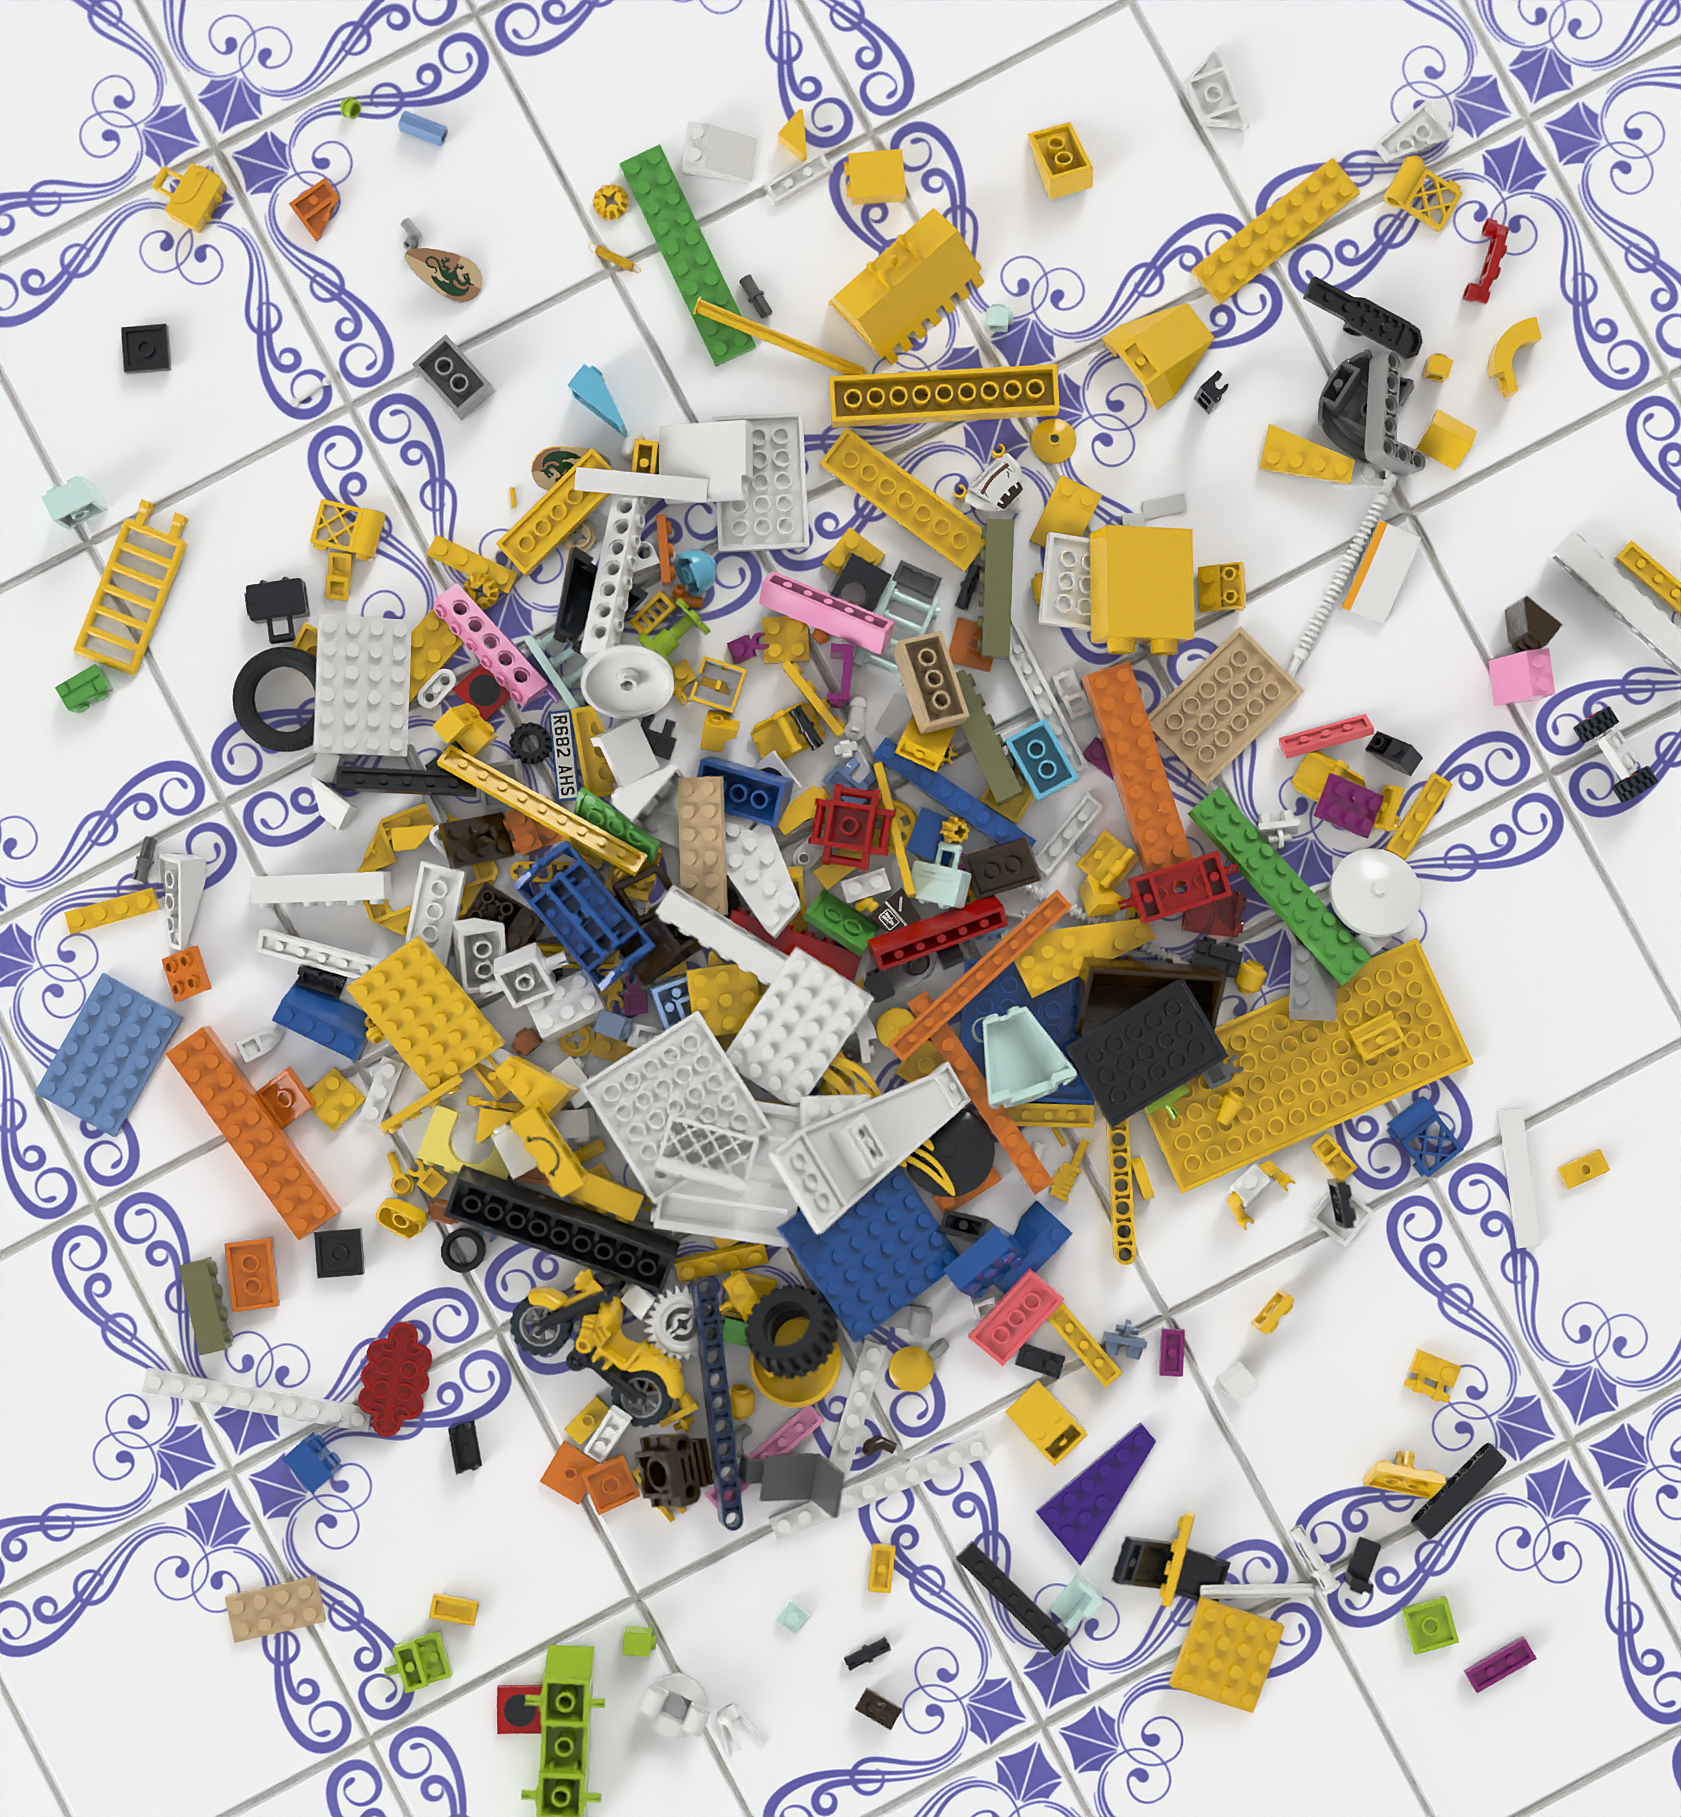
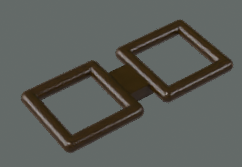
M655 863L640 870L636 876L630 875L614 883L612 886L616 894L614 897L635 918L640 926L650 922L658 915L655 913L658 907L640 916L624 889L656 873L668 892L674 884L660 863Z

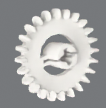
M684 1285L682 1292H680L679 1288L674 1286L673 1294L670 1290L665 1289L666 1297L657 1294L659 1303L653 1302L652 1306L655 1309L647 1310L651 1318L644 1319V1322L650 1324V1327L645 1328L644 1331L652 1334L646 1340L649 1342L655 1341L654 1348L660 1347L662 1355L667 1352V1358L674 1355L680 1361L681 1356H683L687 1362L691 1354L696 1359L698 1357L697 1351L699 1350L696 1331L686 1340L677 1341L672 1339L676 1334L686 1335L693 1327L695 1314L692 1289L689 1293L688 1287ZM709 1304L705 1305L702 1309L704 1316L709 1315L711 1312V1307H708ZM679 1307H686L691 1309L686 1314L681 1312L673 1313L669 1317V1329L666 1331L665 1323L667 1320V1316L671 1313V1311ZM678 1319L683 1320V1326L681 1328L678 1327ZM712 1327L706 1330V1339L713 1336L714 1333L711 1332L713 1330Z

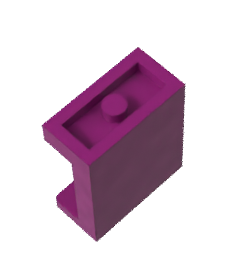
M831 643L830 658L843 659L840 694L827 693L826 701L831 704L832 708H844V705H849L854 645Z

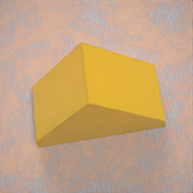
M798 109L778 133V142L802 162L807 159L803 109Z
M1088 875L1078 888L1088 917L1116 915L1120 910L1117 902L1125 900L1110 888H1104L1100 881L1091 875Z
M487 1107L480 1108L476 1135L477 1143L480 1144L494 1134L493 1130L510 1122L513 1115L517 1112Z

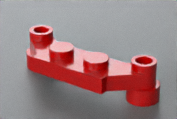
M1487 218L1483 225L1481 235L1491 238L1479 282L1478 284L1471 282L1467 284L1463 293V300L1487 304L1491 294L1488 290L1492 282L1500 274L1501 267L1499 263L1507 251L1505 243L1509 227L1498 224L1497 220Z

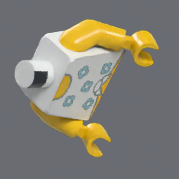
M1265 1161L1261 1165L1259 1163L1253 1164L1231 1185L1228 1191L1227 1205L1234 1216L1237 1217L1236 1223L1245 1230H1248L1246 1228L1248 1222L1252 1224L1255 1222L1253 1218L1245 1213V1209L1275 1180L1286 1192L1289 1191L1286 1188L1289 1183L1295 1185V1181L1288 1173H1283L1282 1170L1270 1161Z

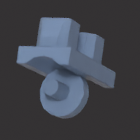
M1126 1319L1124 1325L1116 1324L1115 1331L1123 1332V1334L1104 1331L1103 1338L1106 1341L1105 1352L1107 1354L1118 1355L1120 1344L1128 1345L1126 1356L1139 1360L1143 1348H1147L1148 1342L1144 1338L1130 1336V1334L1138 1335L1139 1328L1131 1327V1320Z

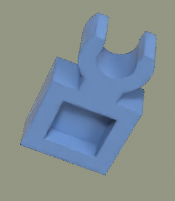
M1005 927L969 939L967 943L987 937L989 941L1002 938L1001 933L1006 932Z

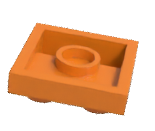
M516 809L505 813L506 818L503 819V823L508 832L512 831L515 838L511 840L516 853L521 852L522 856L562 841V835Z

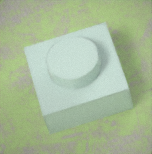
M790 1600L778 1615L777 1621L795 1634L807 1619L809 1613L793 1600Z

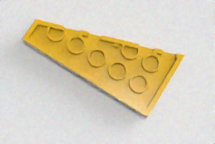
M1140 919L1047 930L1014 960V963L1031 998H1034L1079 976L1084 957L1114 959L1156 939L1149 923H1140Z

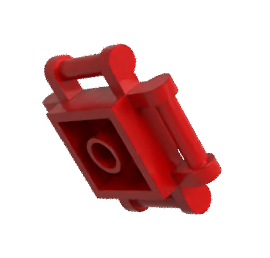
M836 783L832 800L815 799L816 812L812 835L808 839V844L824 846L822 865L837 864L860 868V871L868 872L871 854L888 857L889 849L887 847L892 818H895L896 811L879 808L881 790L844 787L843 784ZM848 796L871 800V804L869 806L841 801V797ZM825 807H828L829 810L824 839L820 838L824 819ZM877 815L883 816L879 846L873 847ZM838 848L862 852V857L858 859L833 855L832 849Z

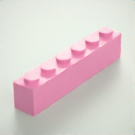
M774 571L762 581L759 604L770 610L780 612L789 618L799 620L811 627L823 630L830 635L837 636L851 644H856L880 655L891 642L895 621Z

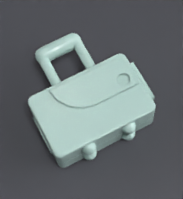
M941 841L938 844L934 864L921 861L914 862L911 869V876L917 896L914 898L919 899L921 904L930 905L931 902L937 903L940 908L946 910L950 907L964 908L971 873L957 869L963 850L961 845ZM943 850L955 853L952 868L940 866Z

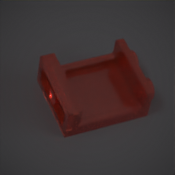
M1231 891V896L1183 911L1181 931L1232 938L1239 937V933L1242 934L1244 928V920H1241V912L1245 911L1246 897H1243L1244 892Z

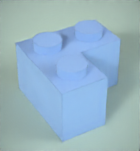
M686 973L647 987L662 1030L666 1031L686 1018L681 1003L690 1000Z

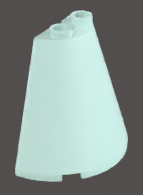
M1012 1007L1006 1011L1007 1015L999 1017L998 1014H992L983 1021L988 1102L991 1108L998 1109L1000 1108L999 1104L1009 1108L1034 1101L1057 1091L1060 1083H1063V1086H1065L1077 1076L1076 1070L1027 1007Z

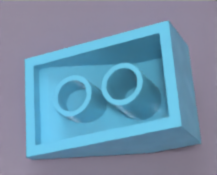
M583 364L567 385L572 397L626 438L628 435L627 429L608 391L602 373L593 365L589 368Z

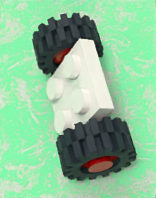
M1607 706L1577 724L1573 729L1583 744L1597 736L1599 737L1596 742L1621 779L1612 786V789L1621 803H1625L1647 791V789L1658 782V779L1649 766H1645L1633 773L1638 766L1637 756L1632 750L1629 751L1624 744L1626 741L1620 731L1616 732L1613 726L1619 720L1610 706Z

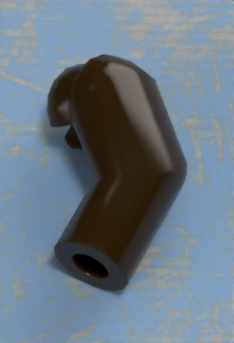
M876 1435L863 1443L862 1452L866 1456H871L874 1452L883 1449L893 1454L897 1443L881 1435Z

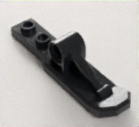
M1316 276L1311 278L1303 299L1345 322L1342 328L1344 332L1357 337L1364 335L1395 351L1405 360L1418 355L1423 343L1421 331L1411 322L1366 298L1353 297Z

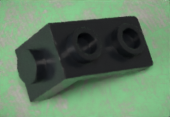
M1361 1536L1358 1537L1344 1576V1581L1350 1586L1349 1589L1363 1595V1592L1372 1593L1374 1585L1369 1579L1381 1545Z

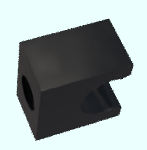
M849 552L828 593L839 597L842 589L847 584L859 582L863 585L866 594L865 600L860 607L873 612L892 575Z

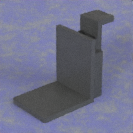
M820 1453L766 1455L765 1459L754 1460L746 1454L741 1455L739 1477L746 1484H762L760 1501L812 1500L832 1518H838L845 1474Z

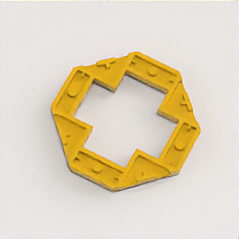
M422 803L381 819L373 840H371L364 855L363 862L356 873L378 872L377 870L398 863L391 844V828L423 825L436 826L427 805ZM446 813L449 819L448 822L460 820ZM495 861L472 865L477 880L464 885L461 900L463 910L459 911L457 921L462 920L485 882L494 886L499 875ZM384 899V904H370V900H362L370 921L406 937L412 905L392 912L388 899Z

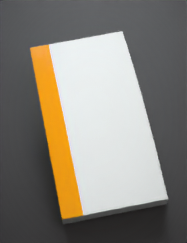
M1378 520L1359 561L1360 564L1350 583L1351 586L1341 608L1384 625L1411 565L1421 537Z

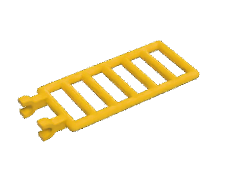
M143 499L140 501L135 521L126 519L122 524L73 649L78 655L132 676L138 672L187 548L186 541L179 538L189 519L175 512L168 534L146 526L155 505ZM130 530L175 546L176 550L172 560L127 543L126 540ZM122 550L168 568L164 580L162 581L119 564L118 560ZM113 573H120L160 589L155 602L110 585ZM105 593L151 610L147 623L102 606L101 603ZM97 613L143 631L139 643H134L93 627ZM92 635L135 652L130 665L85 648L88 636Z

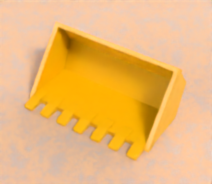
M934 207L907 232L899 234L896 238L897 241L873 262L869 261L866 264V268L829 300V305L881 359L885 357L890 365L895 364L899 360L893 351L897 344L906 353L913 347L907 337L912 331L920 340L927 335L925 328L921 324L925 319L928 318L934 327L942 321L936 312L941 305L948 314L956 309L950 298L954 293H957L959 298L965 301L970 296L965 286L969 280L972 281L976 288H980L985 282L979 273L982 269L980 264L972 255L959 231Z

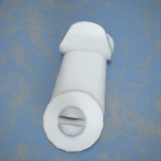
M853 696L849 702L850 710L845 726V735L853 741L861 739L865 733V708L867 709L868 700L863 696Z

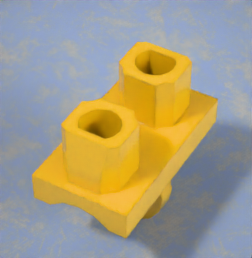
M685 1391L681 1398H676L681 1408L673 1411L671 1408L666 1417L660 1420L661 1428L679 1419V1422L673 1425L674 1430L678 1431L683 1428L686 1433L691 1431L689 1424L696 1421L694 1415L687 1418L685 1416L699 1409L700 1404L697 1399L693 1400L691 1395Z

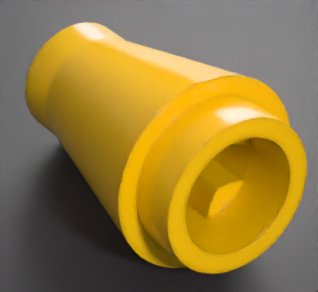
M1230 1090L1224 1096L1217 1120L1229 1126L1231 1121L1244 1108L1246 1098Z

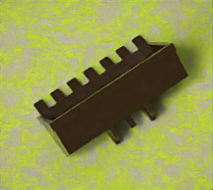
M1126 955L1125 960L1084 957L1077 981L1076 1035H1080V1037L1177 978H1184L1215 1031L1227 976L1221 972L1218 966L1173 963L1172 958H1166L1165 962L1133 960L1131 955Z

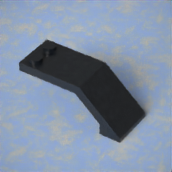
M1125 1536L1111 1581L1120 1585L1161 1589L1162 1583L1167 1584L1169 1576L1165 1575L1168 1561L1172 1562L1174 1553L1171 1552L1172 1542ZM1187 1548L1175 1594L1199 1602L1200 1587L1202 1585H1223L1231 1562Z

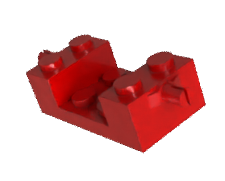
M1213 851L1160 870L1127 879L1130 888V898L1118 901L1117 903L1120 906V911L1133 907L1138 913L1140 923L1145 924L1231 896L1232 892L1227 876L1239 873V869H1234L1238 867L1236 863L1223 867L1219 851ZM1182 880L1187 885V889L1183 894L1176 893L1174 889L1177 881Z

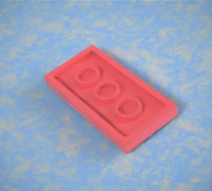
M1029 1268L968 1334V1337L999 1364L1004 1366L1064 1301V1297Z

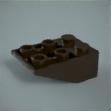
M487 882L483 884L462 920L477 918L503 923L506 949L511 952L527 946V943H534L545 926V923L534 910Z
M659 915L655 916L643 928L657 947L631 967L645 987L702 949L701 944L698 942L699 939L692 935L687 936L681 933L678 926L673 923L667 924L663 922ZM637 934L620 950L625 959L643 946L641 935Z

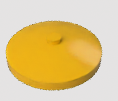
M799 1317L784 1323L775 1336L774 1345L787 1346L797 1342L805 1334L809 1325V1319ZM838 1342L833 1343L835 1346L833 1354H828L827 1358L829 1360L824 1365L821 1363L817 1367V1371L814 1373L809 1371L807 1376L801 1378L795 1375L794 1379H786L784 1375L781 1378H769L762 1365L750 1351L749 1366L751 1376L759 1391L773 1403L787 1408L811 1406L825 1398L838 1381L842 1366Z

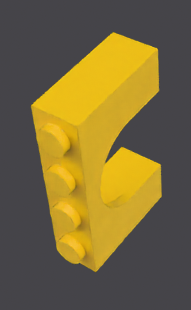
M814 784L788 804L777 826L785 837L805 822L815 818V799L829 798L822 787L817 788ZM825 807V813H824V819H823V820H825V821H827L828 810H829L828 807ZM838 849L835 855L861 859L862 852ZM837 864L822 865L813 874L828 891L857 868Z

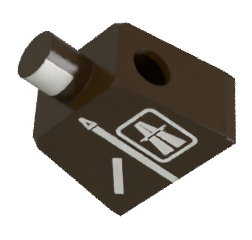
M902 887L869 915L870 919L887 933L921 920L920 915L911 900L907 898L906 892Z

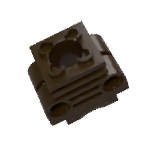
M651 1434L639 1438L641 1450L634 1453L636 1464L641 1474V1492L644 1499L651 1500L652 1507L672 1506L684 1508L699 1500L701 1488L714 1484L706 1438H690L686 1434Z

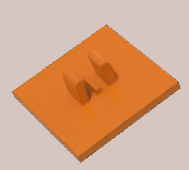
M958 617L949 648L952 663L990 673L993 659H981V652H977V639H982V630H978V622Z

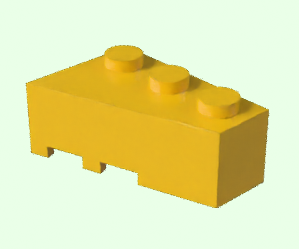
M509 1056L494 1072L525 1107L538 1100L551 1120L580 1090V1088L572 1086L560 1077L550 1074L521 1056Z

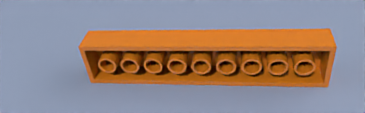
M1130 661L1081 677L1144 874L1192 859L1191 850ZM1182 880L1177 881L1174 888L1186 885V883Z
M210 1026L201 1027L165 1053L298 1241L306 1238L342 1211L287 1133L277 1124L256 1094L257 1091Z

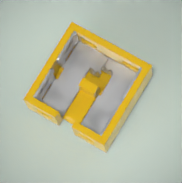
M703 656L698 674L703 677L700 685L695 681L689 699L692 702L734 715L748 671Z

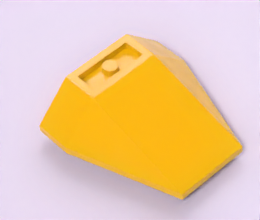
M1184 303L1121 324L1101 340L1114 357L1119 355L1145 388L1143 391L1144 396L1157 411L1175 397L1215 337L1190 305Z

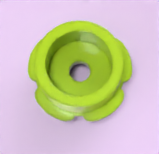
M350 96L341 102L342 116L355 119L360 114L361 103L356 101V97Z

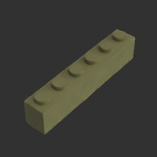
M987 519L986 525L981 526V539H985V548H981L980 562H984V571L980 570L979 584H984L983 593H979V607H983V614L978 616V630H982V639H977V652H981V659L1008 660L1010 657L1014 519Z
M962 669L956 672V676L970 717L960 727L998 806L1023 795L1021 788L1025 787L1020 775L1015 776L1012 770L1015 764L1010 754L1005 756L1002 749L1005 743L1000 734L995 735L992 727L996 725L991 714L986 715L983 710L986 704L981 693L976 695L973 689L976 683L972 674L967 675L965 670Z

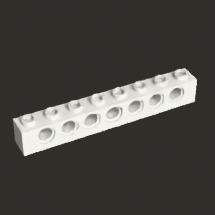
M613 494L580 651L588 660L605 649L620 646L619 641L621 632L624 629L623 621L625 611L628 609L629 591L632 589V577L637 565L636 557L641 546L640 538L642 528L645 526L646 508L649 506V497Z

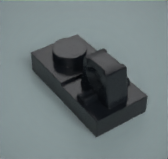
M1024 1343L1018 1351L1014 1364L1059 1379L1066 1357Z

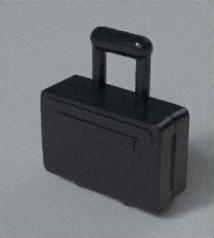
M285 576L282 580L272 582L261 580L258 584L246 586V593L244 595L247 616L255 624L267 623L270 644L294 641L296 636L293 619L310 616L306 582L301 578L289 579ZM287 620L289 633L274 635L272 622Z

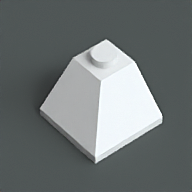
M314 777L312 785L320 815L326 819L324 823L334 831L336 828L344 830L360 809L326 782Z

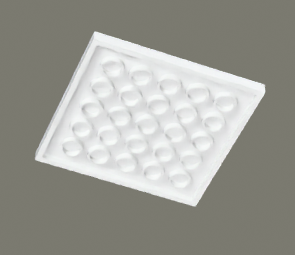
M699 1011L691 1014L579 1085L654 1204L691 1181L654 1170L669 1114L755 1138L773 1129ZM672 1122L670 1131L674 1138L687 1132L682 1123ZM687 1125L689 1130L694 1128L693 1126ZM699 1128L691 1133L697 1144L709 1138L704 1129ZM709 1131L712 1136L717 1134L715 1132ZM721 1134L714 1138L720 1150L732 1144L726 1135ZM670 1135L668 1136L667 1142L672 1140ZM689 1135L677 1141L682 1152L695 1146ZM732 1137L734 1142L739 1140L737 1138ZM744 1140L736 1146L740 1150L751 1142ZM711 1141L699 1147L705 1158L717 1153ZM674 1143L665 1147L663 1154L664 1157L671 1159L680 1155ZM732 1147L723 1152L722 1155L726 1159L735 1153L736 1150ZM697 1149L685 1155L689 1164L696 1165L703 1161ZM718 1155L707 1162L710 1167H713L721 1162L722 1159ZM682 1157L677 1159L678 1161L685 1162ZM705 1163L700 1165L701 1167L707 1168Z

